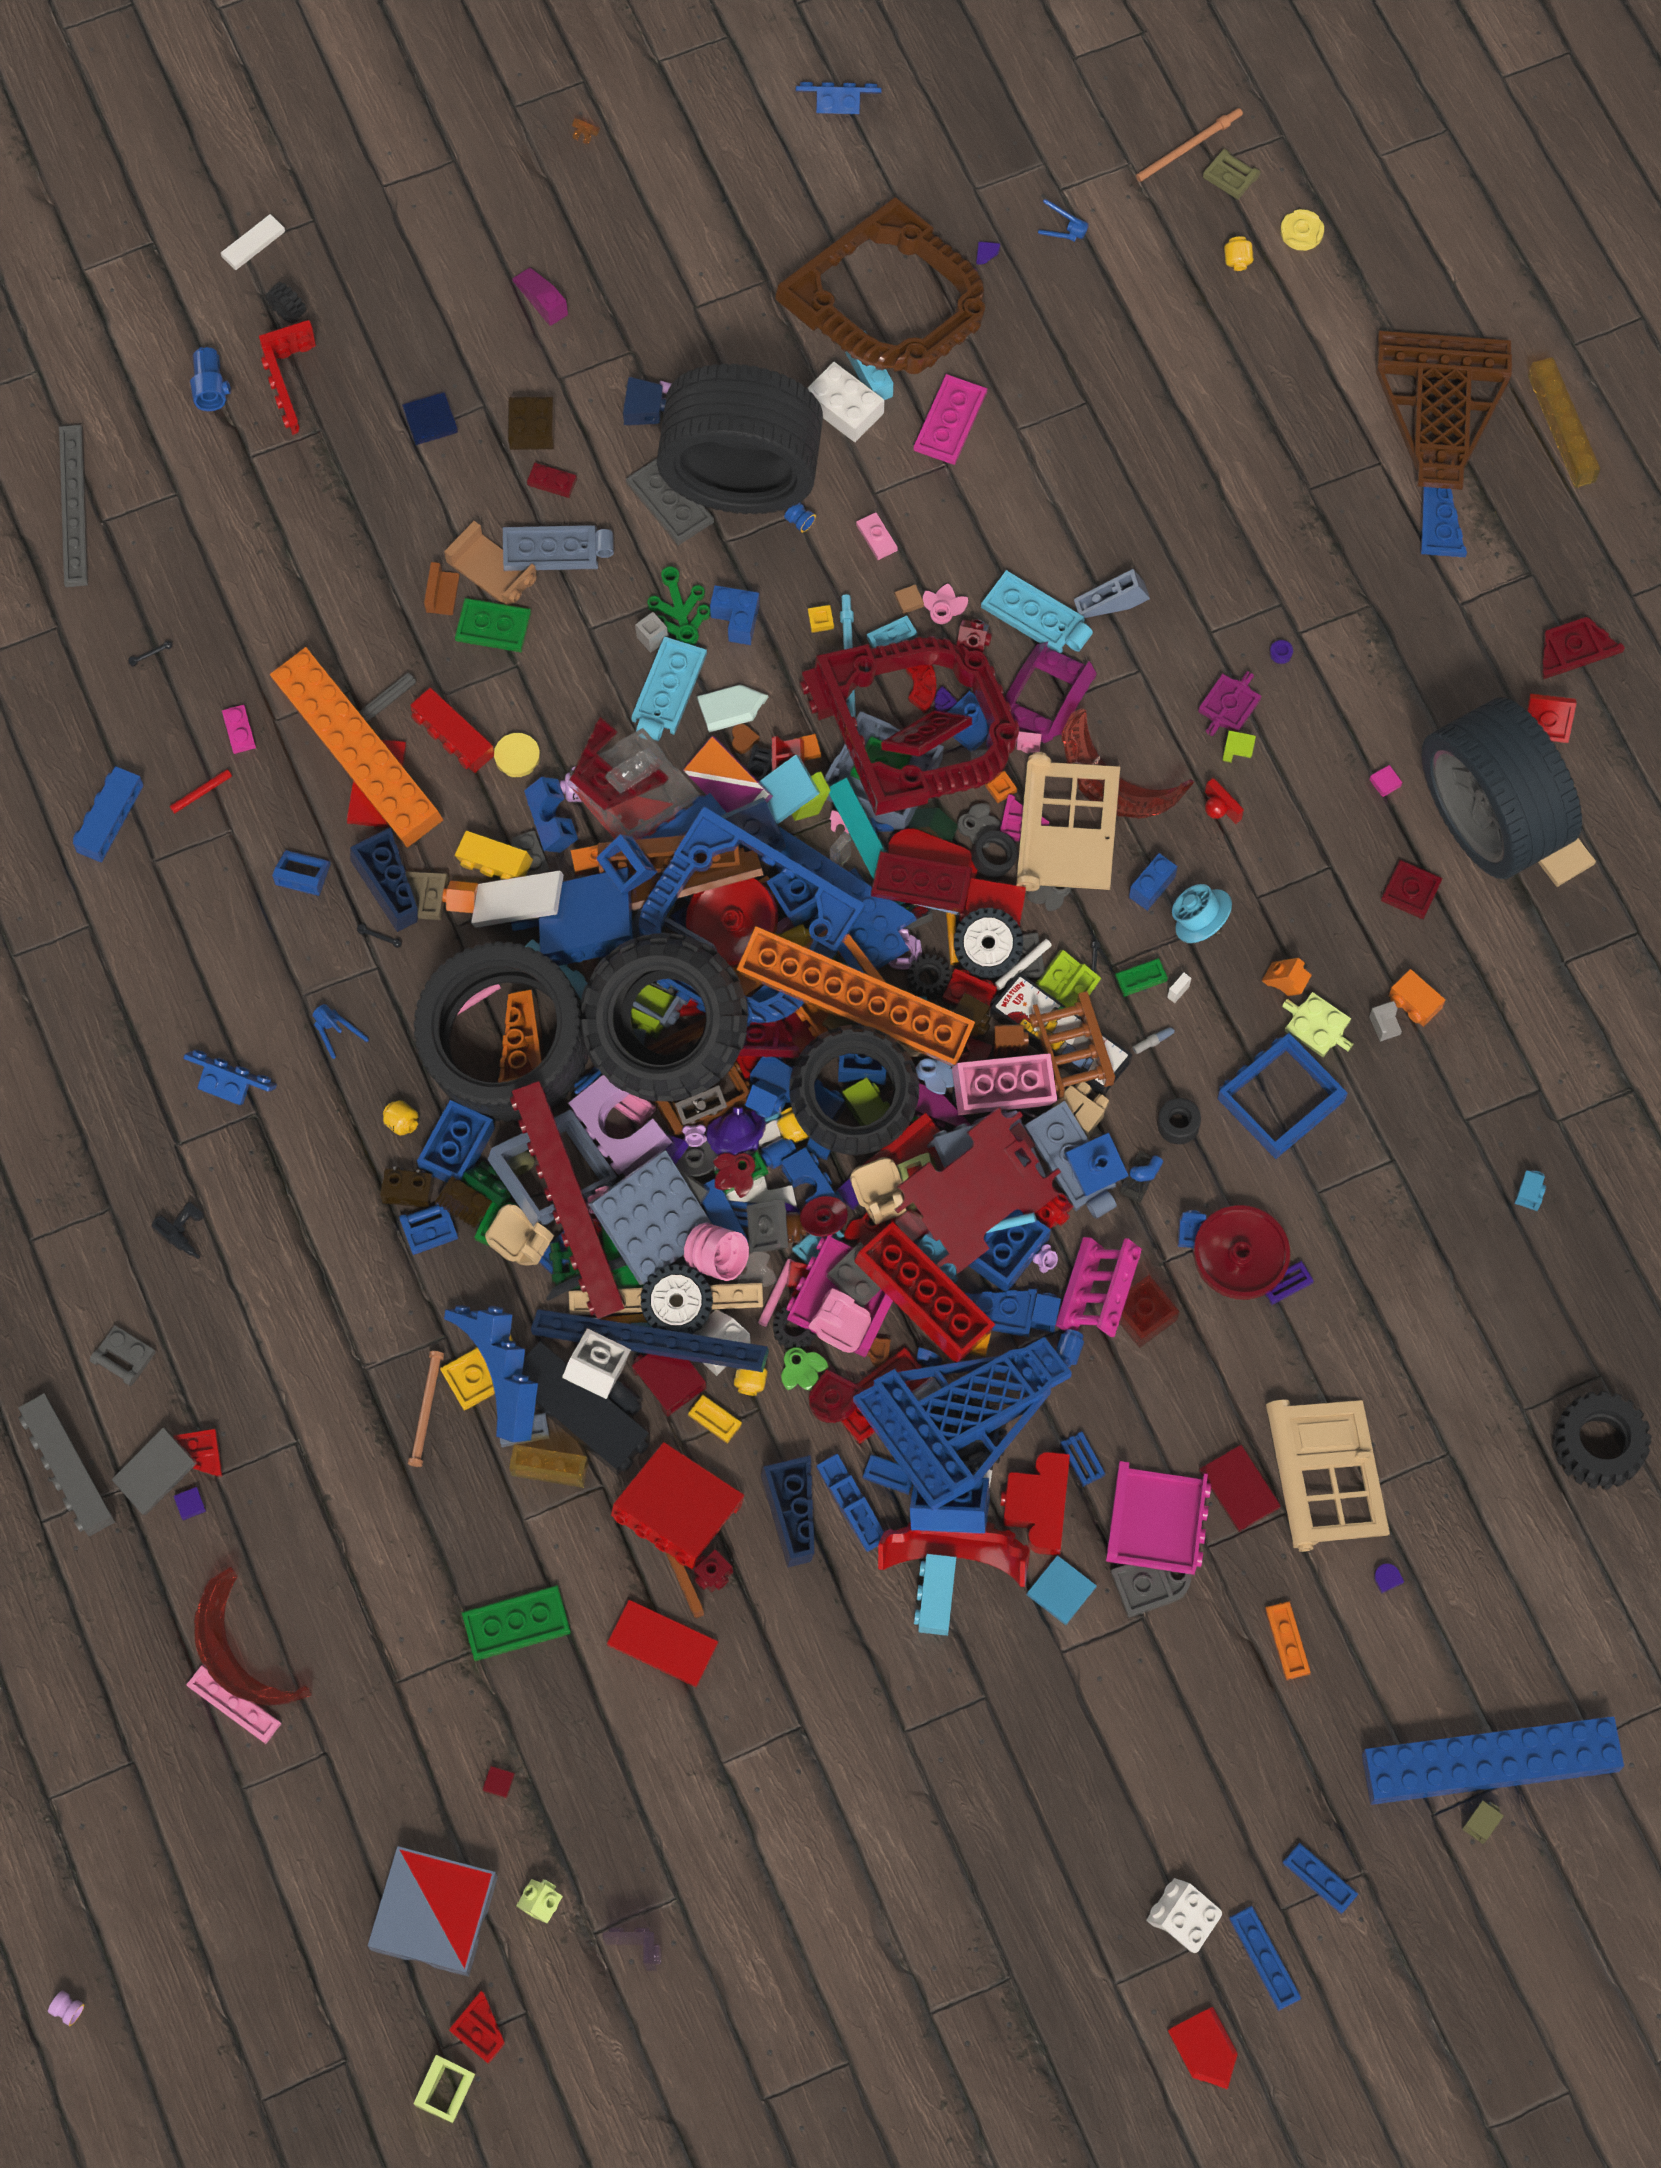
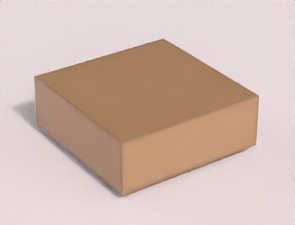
M916 585L896 591L894 594L903 614L924 607V602Z

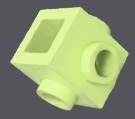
M531 1879L516 1906L531 1917L548 1923L563 1896L554 1891L556 1886L543 1879L540 1883Z

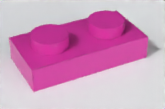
M241 705L222 710L233 753L236 754L255 749L256 746L245 706Z

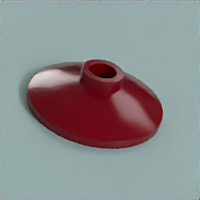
M822 1196L811 1200L804 1206L800 1214V1222L803 1229L807 1233L819 1237L835 1234L844 1227L848 1219L846 1205L840 1199L831 1196Z

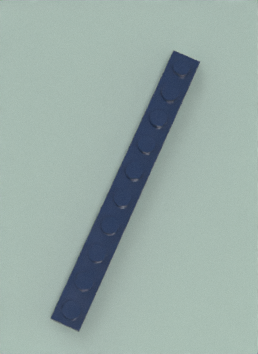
M537 1309L531 1328L533 1335L580 1342L586 1330L590 1329L631 1349V1351L763 1372L769 1353L768 1346Z

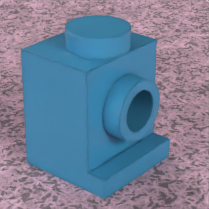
M1526 1170L1515 1204L1538 1211L1546 1190V1185H1543L1545 1178L1543 1173L1535 1170Z

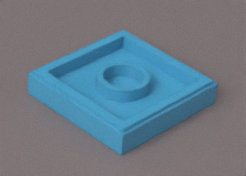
M1057 1555L1028 1591L1027 1596L1064 1625H1067L1096 1589L1097 1585Z

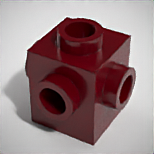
M963 619L956 646L960 647V645H963L969 651L976 650L983 653L985 647L990 646L992 633L988 632L990 625L984 624V621L972 619L971 621Z
M715 1549L708 1557L704 1555L695 1563L694 1575L696 1578L694 1581L703 1590L707 1588L711 1593L716 1588L721 1590L729 1582L728 1577L733 1573V1567Z

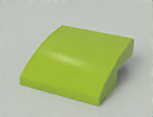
M1060 950L1036 985L1066 1007L1074 1006V1003L1077 1002L1078 993L1087 991L1088 995H1090L1101 980V977L1085 964L1077 962L1064 950Z

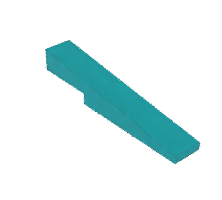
M846 777L829 787L831 790L829 795L874 880L880 851H887ZM894 901L900 906L905 904V902Z

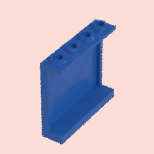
M628 868L616 870L625 883L632 877ZM606 872L562 882L557 914L539 917L540 952L544 956L549 957L553 963L555 962L558 966L604 957L618 948L619 945L633 939L631 891L622 895Z

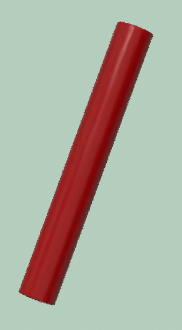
M226 769L170 805L171 811L174 814L231 778L232 775L229 770Z

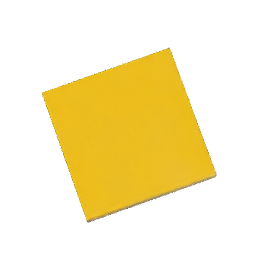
M478 1347L440 1368L464 1411L495 1394L491 1375Z

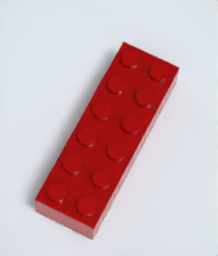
M893 1221L858 1252L854 1262L954 1363L960 1362L994 1328L995 1323Z

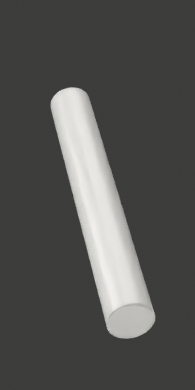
M1045 939L1009 972L994 983L997 989H1003L1010 978H1015L1052 946L1049 940Z

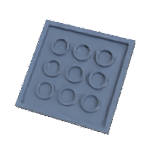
M666 1150L655 1155L589 1203L640 1285L645 1284L650 1276L654 1277L656 1275L655 1271L672 1264L684 1255V1246L692 1229L702 1223L712 1224Z

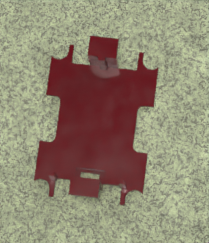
M998 1107L967 1131L973 1141V1145L955 1161L939 1172L928 1162L896 1187L902 1190L904 1199L894 1210L899 1213L913 1202L922 1215L909 1208L894 1220L895 1224L912 1241L916 1240L923 1233L935 1241L940 1240L948 1254L936 1263L939 1268L946 1263H951L955 1266L956 1273L958 1274L990 1249L984 1241V1235L1016 1209L1021 1210L1023 1215L1035 1213L1059 1194L1053 1190L1052 1181L1061 1173L1060 1169L1056 1168L1046 1177L1041 1176L1035 1167L1039 1161L1031 1150L1035 1144L1021 1123L1016 1124L1009 1130L1010 1126L1023 1116L1020 1111L1014 1116L1006 1118L1001 1113V1107ZM1017 1151L1020 1156L1030 1160L1026 1163L1025 1167L1014 1152Z

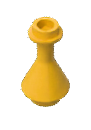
M803 924L784 933L775 934L802 947L811 941L809 928H805Z

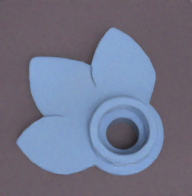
M923 1059L917 1064L916 1072L918 1078L925 1081V1085L930 1091L936 1094H945L946 1087H954L950 1065L936 1059Z

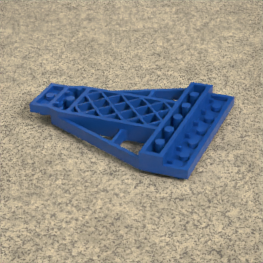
M1043 1337L1025 1348L1010 1350L1001 1356L897 1372L894 1369L875 1379L874 1386L855 1395L853 1402L928 1506L934 1511L975 1488L1051 1394V1388L1071 1378L1072 1372L1047 1339ZM974 1370L950 1384L942 1376ZM997 1372L1007 1374L1006 1381L992 1378ZM935 1377L942 1388L920 1401L916 1399L904 1382ZM976 1384L987 1385L985 1393L973 1391L972 1387ZM990 1387L1004 1388L1003 1395L989 1394ZM1007 1390L1020 1391V1398L1006 1397ZM956 1395L966 1396L965 1404L951 1402L952 1397ZM970 1397L982 1399V1408L968 1405ZM987 1401L1000 1403L999 1411L986 1409ZM1004 1404L1012 1405L1003 1410ZM936 1406L945 1408L944 1416L932 1414L931 1409ZM949 1409L963 1411L961 1419L947 1417ZM966 1412L979 1414L978 1422L965 1420ZM983 1415L990 1416V1418L982 1422ZM1022 1415L1001 1443L995 1447L986 1434ZM933 1421L942 1423L940 1430ZM945 1424L959 1426L957 1434L944 1432ZM963 1427L970 1428L969 1430L961 1433ZM976 1440H981L991 1455L979 1470L972 1475L956 1451Z

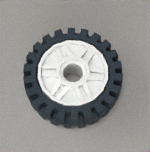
M981 908L969 913L958 925L954 936V950L960 964L973 975L982 978L999 977L1009 972L1018 963L1023 951V935L1018 923L1008 913L994 908ZM986 937L993 938L995 940L994 947L991 949L984 948L982 946L983 939Z
M668 1265L655 1271L656 1275L654 1277L650 1276L647 1279L648 1281L644 1284L641 1293V1309L648 1324L652 1328L693 1334L699 1330L708 1320L713 1304L712 1292L706 1279L698 1271L684 1265ZM672 1296H682L683 1304L680 1307H673L670 1304Z

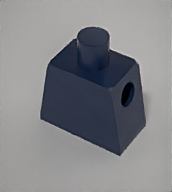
M632 377L628 378L623 410L624 425L660 423L662 411L664 412L666 403L662 385Z

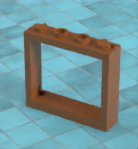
M706 1017L647 1048L655 1053L665 1055L702 1035ZM736 1061L727 1075L739 1096L726 1102L727 1107L722 1109L720 1113L702 1117L698 1122L689 1126H707L717 1117L733 1111V1107L745 1106L751 1088L748 1081L744 1082L740 1076L742 1071ZM654 1101L673 1136L679 1139L684 1138L685 1134L682 1132V1128L687 1124L681 1125L668 1101Z

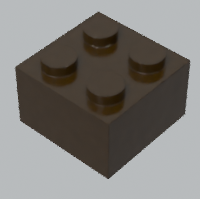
M509 397L508 442L510 450L554 449L555 408L553 397Z

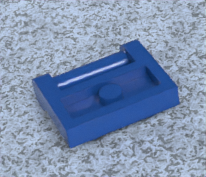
M439 1204L407 1216L406 1214L399 1216L413 1255L458 1239L449 1212L444 1210L443 1207H439ZM440 1213L442 1215V1217L439 1219L430 1221L428 1223L419 1225L414 1228L410 1227V1224L438 1215Z

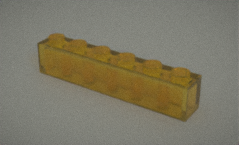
M1551 357L1533 362L1528 377L1574 487L1577 488L1595 483L1600 472V466L1554 358Z

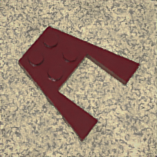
M600 717L595 723L569 780L605 811L666 784L670 777L652 763L632 783L628 782L597 754L618 733Z

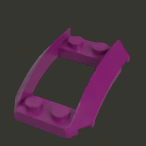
M1048 641L1035 646L1005 697V701H1008L1011 706L1013 719H1016L1018 722L1019 731L1041 734V742L1043 743L1051 741L1057 735L1063 736L1072 715L1089 689V685L1097 676L1090 661L1084 665L1047 647ZM1035 668L1073 685L1054 721L1016 704L1020 693Z

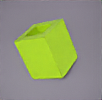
M1229 731L1223 761L1232 762L1233 755L1251 758L1256 736Z

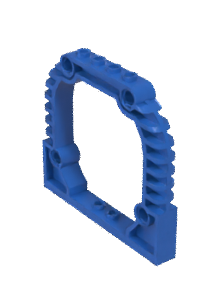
M703 807L643 905L639 918L640 937L662 933V927L668 912L695 871L703 872L708 870L712 866L714 856L735 851L739 843L763 856L761 860L772 867L776 864L781 867V872L791 879L797 877L818 890L815 894L818 919L814 920L809 927L810 938L813 941L809 950L832 959L865 909V904L708 808ZM698 853L707 855V860L704 863H696L694 861ZM823 926L828 930V933L824 937H818L814 933L815 929ZM675 979L656 981L658 985L667 990L671 987L678 991L676 995L682 1000L688 1002L691 999L698 1004L696 1008L706 1014L701 997L688 984ZM782 992L759 1003L745 996L749 1014L747 1027L752 1022L770 1023L782 1020L796 1012L805 1002Z

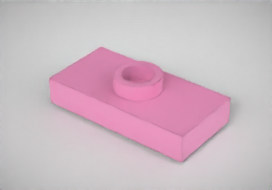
M876 512L856 522V526L877 560L897 551V545Z

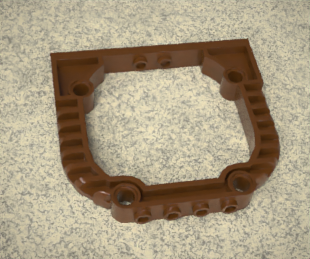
M896 197L778 285L775 300L813 331L819 328L822 334L829 336L833 343L840 345L841 349L844 352H848L854 360L858 359L865 366H875L877 370L894 368V372L905 370L909 374H919L927 367L931 368L941 356L948 355L955 345L962 344L969 334L976 333L981 327L985 312V304L982 302L984 296L983 281L980 279L976 268H973L968 260H964L960 253L954 252L950 245H945L940 237L934 236L932 234L934 228ZM870 238L877 244L895 245L905 255H918L947 278L960 292L961 297L958 300L954 315L925 338H908L899 345L879 342L867 335L833 306L834 296L822 288L821 274L832 266H837L845 256L853 254L858 246Z

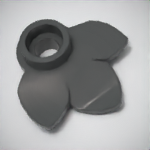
M980 803L972 806L968 814H964L958 819L957 827L958 831L962 835L969 837L974 845L984 833L1000 831L1002 824L997 818L989 815L990 805ZM966 821L972 824V828L967 826ZM986 843L983 848H988L990 843Z
M1040 886L1038 890L1030 891L1027 899L1035 904L1045 903L1047 911H1054L1062 906L1064 897L1071 892L1072 887H1064L1059 890L1056 886Z

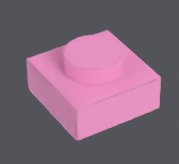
M1019 732L1017 750H1022L1025 753L1040 751L1041 734Z

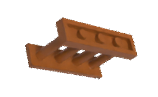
M1087 991L1078 993L1077 1002L1074 1003V1006L1040 1014L1038 1005H1033L1032 1014L1029 1015L1032 1028L1037 1029L1044 1054H1051L1055 1088L1059 1099L1064 1098V1087L1098 1078V1080L1103 1081L1104 1087L1114 1085L1115 1074ZM1073 1015L1082 1017L1083 1024H1081V1027L1051 1035L1046 1033L1044 1026L1046 1022ZM1080 1036L1089 1038L1091 1045H1088V1048L1054 1057L1050 1044ZM1091 1057V1059L1095 1058L1097 1066L1094 1070L1061 1078L1058 1065Z

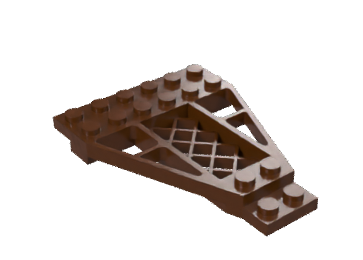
M1379 331L1376 374L1415 469L1418 472L1417 486L1462 490L1464 469L1510 381L1512 374L1511 340ZM1385 374L1414 376L1416 378L1415 396L1393 395ZM1435 377L1439 381L1433 385L1426 378ZM1459 379L1461 383L1455 387L1449 380ZM1472 380L1503 383L1493 403L1471 400ZM1422 384L1427 388V390L1423 393ZM1443 384L1450 390L1445 395L1438 390ZM1463 387H1464V394L1459 391V390H1461ZM1431 393L1439 399L1433 404L1426 398ZM1455 395L1461 402L1454 405L1448 399ZM1421 402L1427 407L1422 413ZM1442 403L1449 409L1445 414H1442L1437 409ZM1398 405H1410L1415 408L1413 441ZM1463 406H1464V414L1459 410V409H1460L1461 407H1463ZM1470 410L1488 411L1472 444L1469 446ZM1430 412L1438 418L1433 423L1425 417ZM1453 413L1460 419L1455 425L1448 419ZM1422 422L1426 428L1420 432ZM1443 423L1449 429L1441 433L1436 426ZM1462 425H1463V433L1458 429V428H1460ZM1430 431L1437 437L1432 442L1424 436ZM1452 433L1460 439L1454 444L1447 438Z

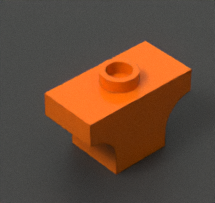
M598 845L571 850L575 875L591 876L600 874L596 859L598 856Z
M1300 958L1272 962L1262 982L1267 986L1281 990L1287 996L1302 994L1312 975L1304 969L1305 963Z

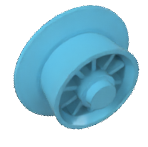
M1197 884L1185 890L1176 899L1172 908V916L1177 921V936L1183 942L1196 943L1207 939L1213 934L1215 936L1222 933L1221 927L1228 919L1232 909V900L1229 894L1219 889L1211 890L1205 884Z

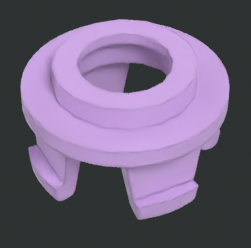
M901 929L898 932L911 950L910 958L894 959L888 964L898 970H907L909 966L911 967L913 960L917 961V957L922 955L921 941L910 935L908 929Z

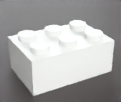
M835 362L808 387L809 392L814 394L822 407L823 419L854 442L884 414V399Z

